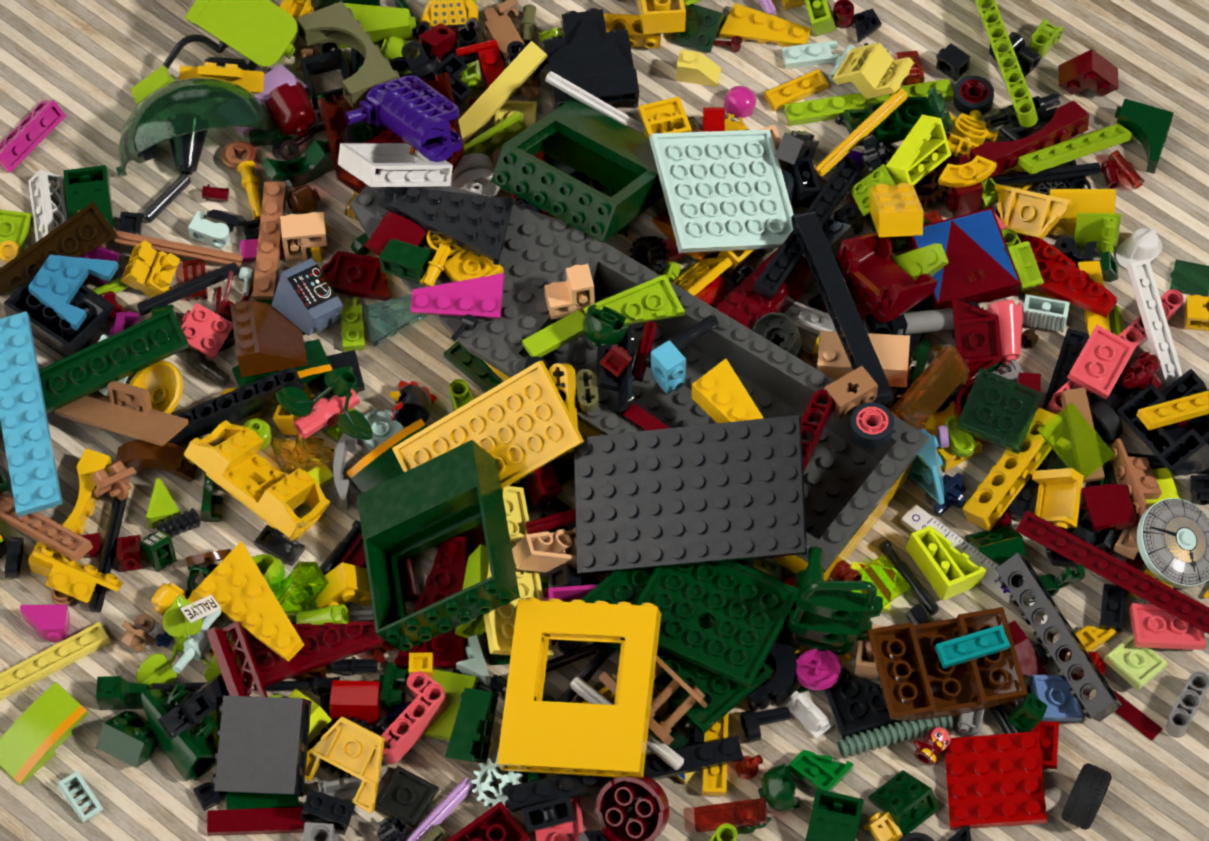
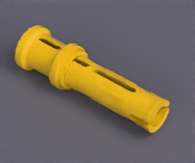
M244 161L237 166V170L242 177L241 186L247 192L253 220H258L261 218L262 197L259 191L260 178L256 175L255 162Z

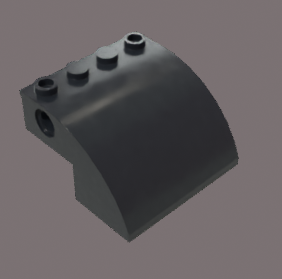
M1189 369L1161 392L1151 383L1117 410L1120 417L1171 474L1185 476L1209 468V414L1190 419L1184 427L1176 428L1173 424L1152 430H1148L1136 415L1138 409L1208 391L1205 383L1192 369Z

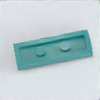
M998 625L938 643L935 646V650L944 669L1007 650L1010 647V643L1002 625Z

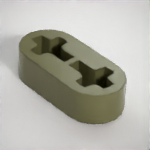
M589 369L580 370L576 374L578 405L581 410L591 412L597 409L599 405L596 375ZM583 378H588L589 386H584ZM586 394H590L591 403L586 402Z

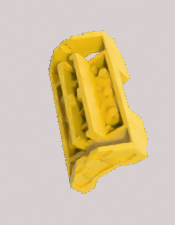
M225 420L208 436L201 440L195 438L190 442L184 456L192 465L196 464L204 470L206 476L275 530L279 529L291 542L295 539L299 540L305 531L311 529L323 516L330 504V501L325 498L318 482L308 472L298 468L288 476H285L283 472L269 464L265 458L259 456L257 453L264 440L248 427L230 424ZM305 502L313 510L300 519L293 510Z

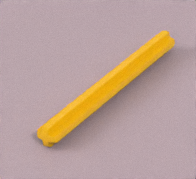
M902 88L898 89L896 93L888 98L815 166V172L819 176H824L907 99V92Z

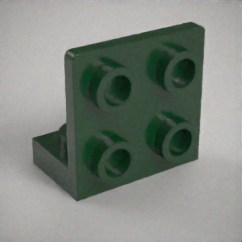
M695 4L685 6V32L673 33L671 40L678 44L711 53L720 23L724 24L727 16L721 12Z
M904 770L868 796L871 803L890 813L903 836L913 831L940 810L932 788Z

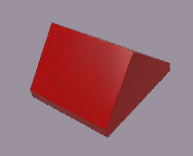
M332 680L329 703L331 722L335 724L337 717L348 716L350 720H353L357 716L359 723L366 719L368 726L373 725L375 728L379 722L378 699L380 695V681Z

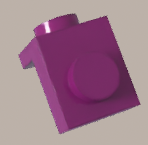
M131 311L116 312L115 324L111 325V336L140 323L139 314Z

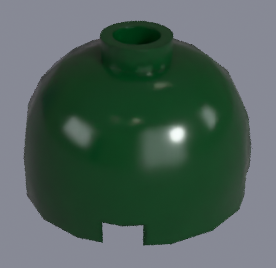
M597 305L589 306L583 319V330L591 340V343L599 347L600 345L613 346L622 341L630 325L629 322L625 323L626 317L609 307L603 306V309L600 310L596 309Z
M784 762L769 768L762 777V788L758 789L761 801H767L770 808L778 812L799 809V796L796 798L793 796L795 795L796 786L788 766H785Z

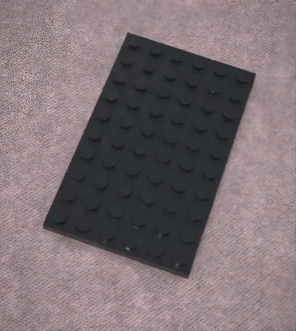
M800 415L582 437L584 443L574 448L577 573L579 575L807 554Z

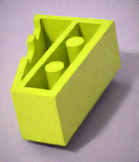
M921 115L887 163L886 168L895 185L908 183L914 186L952 155L941 118Z
M927 526L911 533L905 549L942 601L981 584L986 569L975 565L969 560V556L963 552L961 554L952 546L951 541L932 526Z

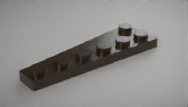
M95 202L88 204L1 267L0 296L21 287L43 266L49 255L81 257L119 238Z

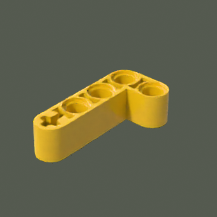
M567 363L553 364L548 372L559 394L562 391L565 393L566 399L564 403L578 429L575 369ZM564 371V376H560L559 373Z

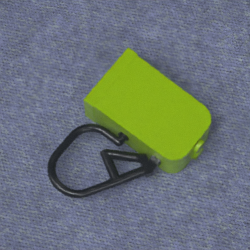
M196 0L184 18L195 27L200 28L217 39L220 44L203 35L194 34L186 36L175 45L163 65L169 69L185 45L191 42H201L219 54L229 47L250 61L247 65L244 59L209 57L204 62L217 63V66L236 64L240 69L255 71L257 67L270 71L277 68L280 64L282 65L286 58L290 59L296 51L294 46L300 37L299 26L289 13L270 0ZM204 89L189 96L178 93L172 98L178 102L192 103L219 90Z

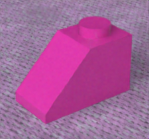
M20 605L23 619L44 640L59 642L68 638L70 613L67 605Z

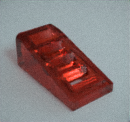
M918 50L897 52V59L914 57L911 60L915 64L911 68L916 69H910L909 74L917 73L916 75L905 77L902 81V86L924 83L925 78Z

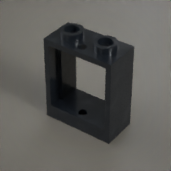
M341 49L300 58L303 77L308 86V93L314 110L322 109L316 98L319 94L326 98L330 106L344 98L343 88L315 94L310 77L339 69L343 80L349 78Z

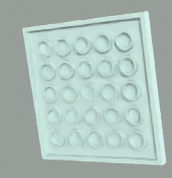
M770 129L651 134L649 140L679 253L779 248L783 245L793 231L791 217L794 214L779 160L775 157L776 150Z

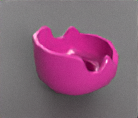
M745 86L730 88L724 100L727 114H734L735 118H745L752 114L756 106L754 91Z

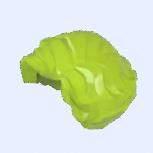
M260 554L253 556L252 558L274 592L284 580V564L273 555Z

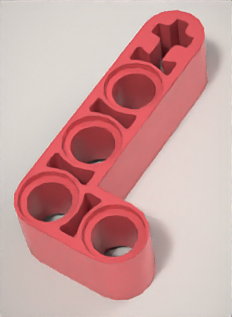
M421 671L413 672L407 678V686L415 699L381 735L385 738L382 761L388 765L397 763L449 707L450 701L443 687Z

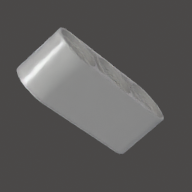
M1197 671L1192 673L1186 682L1166 724V731L1170 736L1180 738L1186 734L1209 688V677L1204 672ZM1193 684H1199L1202 688H1197ZM1184 702L1192 704V707L1184 705ZM1173 721H1179L1183 725H1176Z

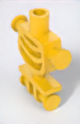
M979 110L971 111L969 116L961 113L958 118L951 115L952 112L949 111L943 121L953 125L948 144L951 153H954V157H957L958 153L961 155L966 154L970 160L971 149L983 144L985 139L996 142L998 137V130L994 132L989 131L985 126L986 122L981 121L982 113Z

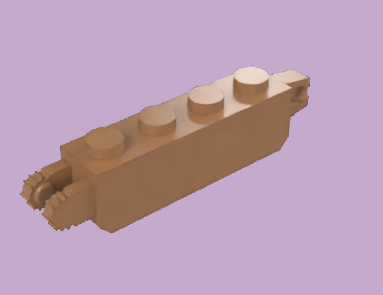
M487 7L483 12L485 17L483 37L485 41L497 40L503 66L506 69L509 66L507 63L508 44L513 41H520L523 44L524 42L509 16H499L494 8ZM540 73L534 79L527 78L517 89L518 94H524L529 101L541 98L539 88L541 84Z

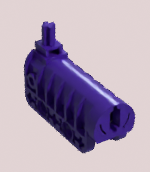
M404 76L374 86L367 93L366 101L359 102L360 108L345 112L346 114H344L348 125L363 120L369 125L374 123L378 127L384 125L430 161H444L451 157L453 152L462 149V139L457 132L450 128L449 123L450 120L456 119L459 116L458 106L417 76Z

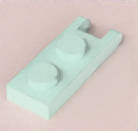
M827 41L782 47L786 69L835 63L841 55L832 54L831 49H836L838 43L837 41Z

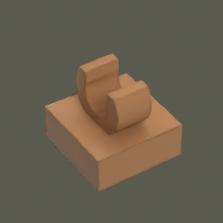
M506 0L494 8L498 15L507 16L508 12L512 13L514 18L519 15L518 10L513 7L518 4L517 0Z

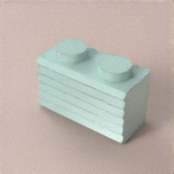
M1026 294L1022 326L1030 325V327L1034 326L1035 328H1047L1048 330L1052 329V331L1064 332L1070 302Z

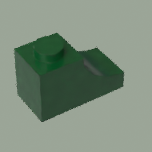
M121 676L97 677L96 700L99 709H144L141 694L148 689L147 684L129 682L122 679Z

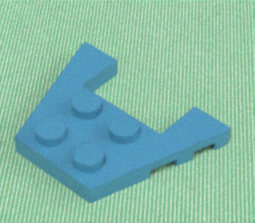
M49 255L28 286V289L45 306L52 308L57 313V316L70 323L74 330H78L87 314L85 310L69 303L89 274L110 282L119 265L116 261Z

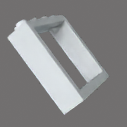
M340 143L338 165L370 187L450 186L453 165L446 160L440 162L430 161L417 150L413 154L410 152V147L412 146L408 143Z

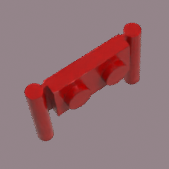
M496 39L455 49L457 57L478 52L487 88L505 70ZM478 98L469 100L470 107Z

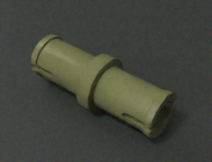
M531 4L523 7V20L520 22V28L522 29L521 38L526 46L531 41L534 42V30L537 27L535 22L536 7Z

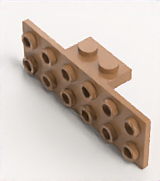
M111 381L108 384L110 397L93 392L54 411L56 416L160 446L165 445L188 425V419L152 409L149 390L118 381Z

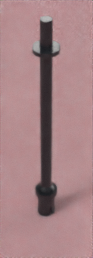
M314 675V678L310 680L280 681L264 688L266 691L310 690L314 694H319V692L331 691L332 680H340V677L319 678V675ZM175 677L174 683H152V689L172 692L176 684L180 683V679ZM207 682L181 684L185 685L183 690L195 692Z

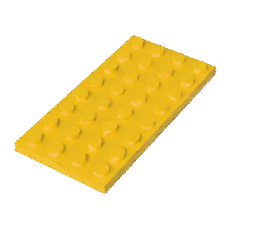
M538 361L394 446L392 449L403 471L407 472L473 440L497 460L501 488L503 489L584 443V440L544 362Z

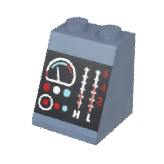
M311 258L281 272L271 306L309 336L322 331L330 325H335L341 318L343 303L317 263Z

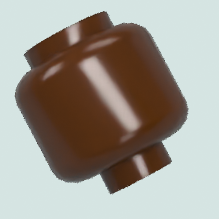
M303 185L290 191L289 198H287V204L293 214L313 212L318 208L317 201H320L317 190L311 189L308 185Z

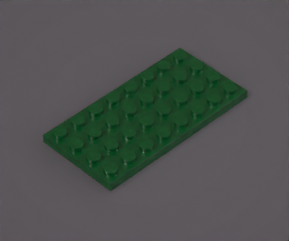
M656 568L613 572L581 600L586 603L605 601L609 604L628 602L635 605ZM711 615L699 617L697 620L698 625L703 629H710L716 623ZM609 643L620 653L621 643ZM657 648V656L691 689L696 686L705 695L703 700L707 704L706 708L696 702L684 714L702 734L706 733L772 675V670L764 663L749 689ZM664 670L654 680L653 686L661 693L673 678ZM680 686L667 700L675 708H678L690 694Z

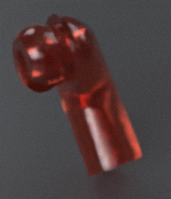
M383 640L384 645L372 649L370 655L372 659H376L378 663L384 662V654L387 651L398 649Z

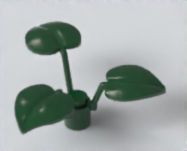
M352 366L340 367L327 372L324 376V384L327 389L311 401H309L307 394L297 387L288 386L276 392L279 404L287 412L294 416L306 417L312 412L310 406L333 390L336 396L346 397L343 408L344 414L339 415L337 419L340 429L352 438L362 440L373 438V432L367 419L356 410L348 411L349 401L352 396L351 390L353 389L356 394L359 392L357 378L353 374Z

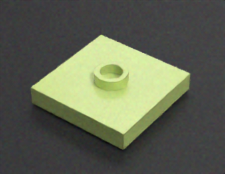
M1133 634L1105 655L1103 659L1107 665L1138 691L1165 670L1169 664L1153 649L1135 647Z

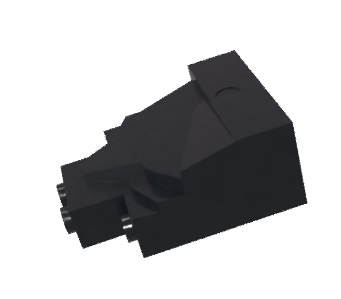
M591 8L584 12L568 11L565 14H561L563 38L555 36L544 40V52L548 55L547 73L554 72L607 104L632 101L633 108H638L639 86L636 68L634 69L628 30L613 29L610 32H606L603 9ZM549 84L553 111L573 98Z

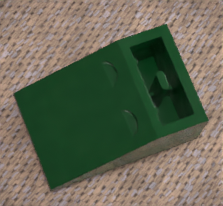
M101 165L63 170L68 217H72L91 202H95L114 228L110 178L107 166Z
M817 789L805 841H856L864 799Z

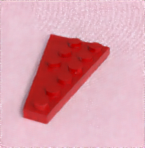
M1017 234L1021 243L1025 241L1030 242L1044 284L1033 289L1060 300L1068 301L1070 304L1105 318L1108 316L1117 303V297L1099 282H1094L1087 272L1077 268L1075 263L1054 245H1049L1043 239Z

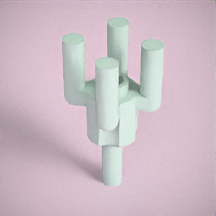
M221 610L202 618L203 624L200 632L195 635L187 634L188 639L183 643V651L185 653L172 667L174 672L179 674L192 658L200 660L210 648L212 649L206 631L209 630V627L222 613ZM232 632L226 634L228 639L231 637Z

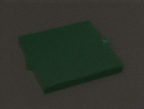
M1176 259L1174 270L1170 274L1172 278L1170 289L1178 290L1182 294L1208 297L1209 266Z

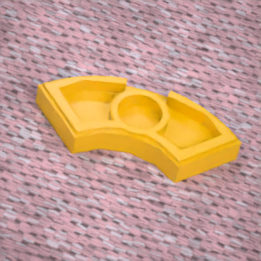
M978 155L966 164L953 165L948 163L938 179V184L954 188L975 185L988 178L997 168V163Z

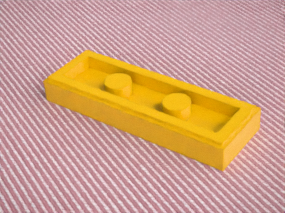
M817 69L765 91L764 98L772 110L776 111L783 108L785 104L795 103L828 89L829 83L820 69Z

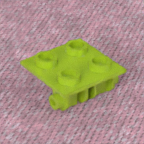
M884 164L849 189L864 217L870 213V187L878 184L895 185Z
M1077 213L1074 235L1077 248L1085 249L1086 243L1097 241L1095 249H1100L1101 253L1109 251L1113 254L1114 249H1117L1121 213Z

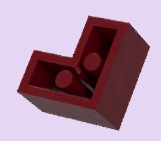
M1093 49L1058 65L1059 86L1070 95H1074L1089 87L1102 97L1118 89V68Z

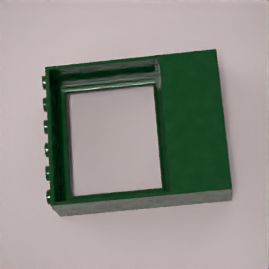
M574 98L503 144L490 181L601 242H605L664 196L649 138ZM542 151L618 193L609 197L533 155Z
M473 440L357 495L376 634L401 652L408 651L416 645L430 641L442 633L449 632L457 626L469 623L472 619L488 614L492 610L520 598L497 460ZM483 523L492 577L407 616L399 563Z

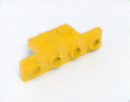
M204 62V66H180L179 86L262 93L264 88V72L242 70L236 64H225V67H217V63Z
M38 547L33 553V556L53 564L45 584L46 586L85 603L90 602L97 583L116 592L124 584L119 581L117 576L108 573L105 575L98 572V569L92 565L85 564L84 566L66 556L58 555L50 547Z

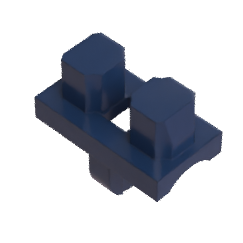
M956 473L953 477L947 474L943 476L945 503L942 505L926 493V500L933 506L936 515L941 516L951 505L956 508L964 506L966 501L963 493L966 491V487L962 483L963 475Z

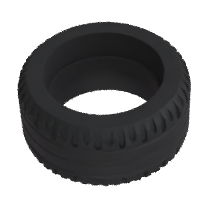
M1090 763L1083 765L1061 815L1065 822H1069L1084 830L1091 827L1110 785L1111 773Z

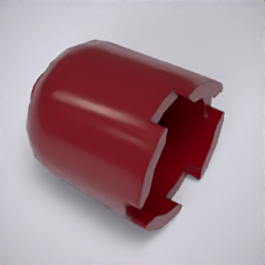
M296 82V85L289 86L288 83L278 86L270 92L271 97L268 100H264L268 112L281 133L287 136L305 135L313 126L316 116L303 85Z

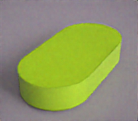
M955 415L948 417L944 425H947L949 444L953 452L959 457L972 455L975 449L973 436L966 431L964 432L958 426Z

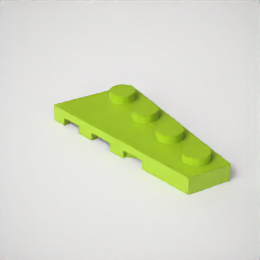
M665 274L592 304L597 305L596 309L602 310L603 306L619 312L626 317V324L628 322L635 324L683 316L685 314ZM589 306L584 308V314H586Z

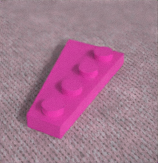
M501 273L413 289L410 312L412 314L458 317L470 314L477 318L501 319L505 275Z

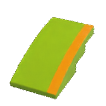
M57 682L53 683L1 737L0 767L21 786L56 755L55 750L72 735L71 730L89 715L88 711Z

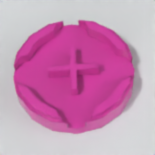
M811 649L804 652L797 659L796 679L804 688L824 690L836 684L841 676V662L832 651Z

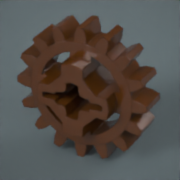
M936 167L915 184V191L919 201L924 204L925 208H928L929 203H932L935 207L936 201L943 203L944 196L948 197L949 195L948 188L950 187L941 185L940 189L938 188V179L944 171L943 168L937 170Z

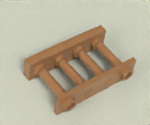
M656 655L657 664L655 666L654 680L664 670L673 680L652 701L649 728L669 746L675 740L669 734L672 731L671 728L696 702L704 708L707 707V704L703 700L705 695L696 686L691 689ZM604 671L598 679L616 694L618 672L609 676ZM682 686L690 695L664 722L661 721L658 724L653 719L656 715L655 712Z

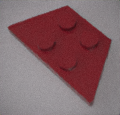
M338 251L331 258V261L320 269L335 293L391 302V294L388 289L386 276L381 270L378 257Z
M951 299L958 370L963 375L965 384L975 376L974 374H981L990 366L1003 360L999 316L957 299Z

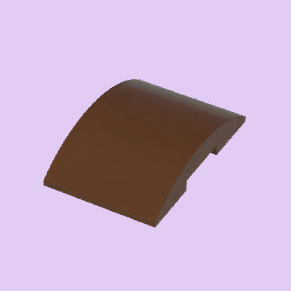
M1003 607L958 614L957 618L914 625L913 622L867 630L889 717L892 720H924L966 714L998 706L1028 695ZM1002 625L1010 643L1009 649L943 669L935 650L936 644Z

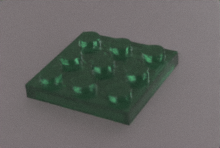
M980 368L955 428L1019 454L1043 393Z

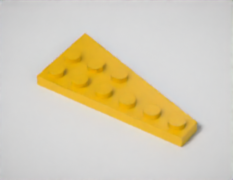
M242 540L194 590L201 598L212 594L222 608L220 609L222 614L233 622H241L244 630L289 662L304 646L303 641Z

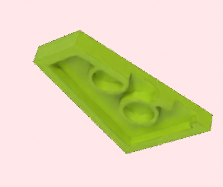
M938 243L890 258L915 281L919 275L924 273L933 276L949 263L942 244Z

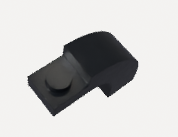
M784 634L774 643L766 658L775 670L773 678L748 695V706L754 712L758 709H765L771 704L772 700L779 707L789 697L795 685L796 654L792 644Z

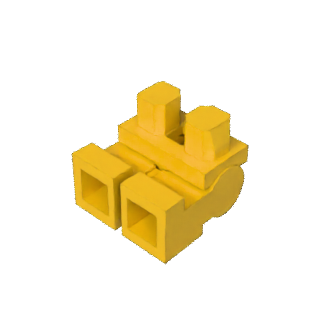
M144 240L134 247L128 261L129 264L126 266L120 281L135 290H141L149 297H154L168 291L180 259L172 253L157 252L151 248L152 244Z

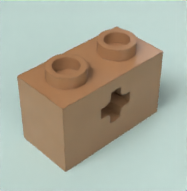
M860 366L825 386L824 390H827L828 394L832 396V411L840 419L845 415H851L859 405L873 402L877 397L878 384L865 368Z

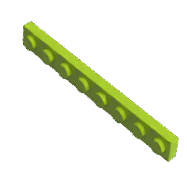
M949 79L900 86V88L907 92L908 97H927L930 104L952 101L954 98ZM854 93L785 104L784 110L788 125L794 126L836 119L844 110L864 109L866 103H884L893 94L866 99L862 93Z

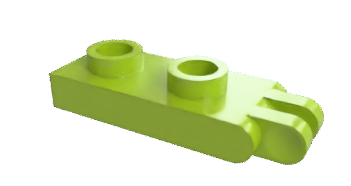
M353 297V305H349L348 298H344V306L341 311L343 352L365 350L362 304L357 302V297Z

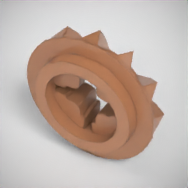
M234 141L224 147L221 157L223 164L231 170L237 169L241 162H254L256 153L253 146L248 142ZM235 152L242 156L243 160L235 158Z

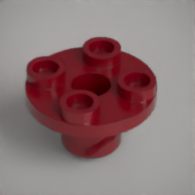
M1144 352L1136 362L1124 367L1120 378L1121 385L1126 389L1138 386L1142 391L1152 383L1158 389L1161 385V380L1155 373L1160 367L1161 361L1156 355Z

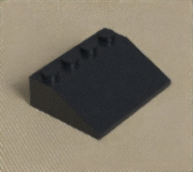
M39 270L3 303L6 317L26 311L30 318L33 337L64 358L89 347L114 309L112 303L82 284L69 304L85 310L87 316L79 329L74 330L70 323L65 319L62 320L52 308L45 306L29 292L28 286Z

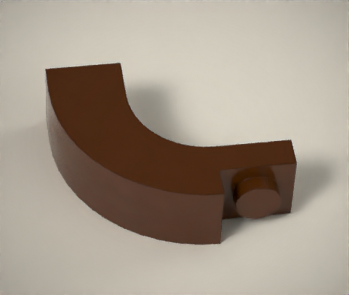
M143 440L129 441L118 447L115 463L121 461L127 469L133 467L136 473L145 469H159L188 482L194 480L197 469L196 464L192 465L185 458L183 453L184 447L170 442L160 446Z

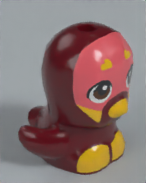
M935 726L928 731L924 742L914 739L913 744L916 747L915 757L926 765L938 764L939 759L937 755L941 754L951 742L948 731L943 727Z

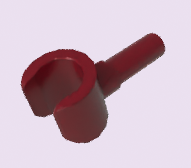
M734 36L731 41L715 40L714 45L729 47L732 52L736 53L741 48L742 38Z

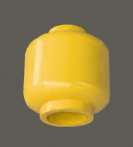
M172 582L161 584L151 599L155 605L153 610L164 616L178 595L185 598V591Z

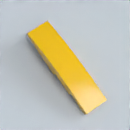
M1100 261L1077 263V267L1081 271L1084 270L1094 282H1099L1104 286ZM1083 309L1084 322L1087 325L1089 337L1096 325L1111 332L1109 314L1105 318Z

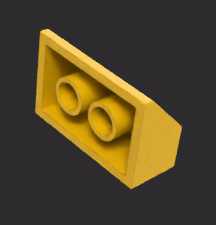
M1050 189V196L1071 200L1073 204L1047 235H1075L1077 213H1115L1116 190Z

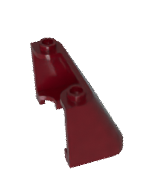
M877 232L843 240L836 261L849 292L854 299L880 322L893 321L935 291L938 281L931 275L921 274L915 281L890 259L892 243L888 237H879Z

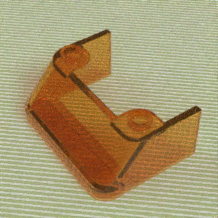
M951 344L932 346L930 348L936 355L935 359L892 408H888L892 415L917 430L925 429V423L958 385H963L969 378L968 366L958 350Z

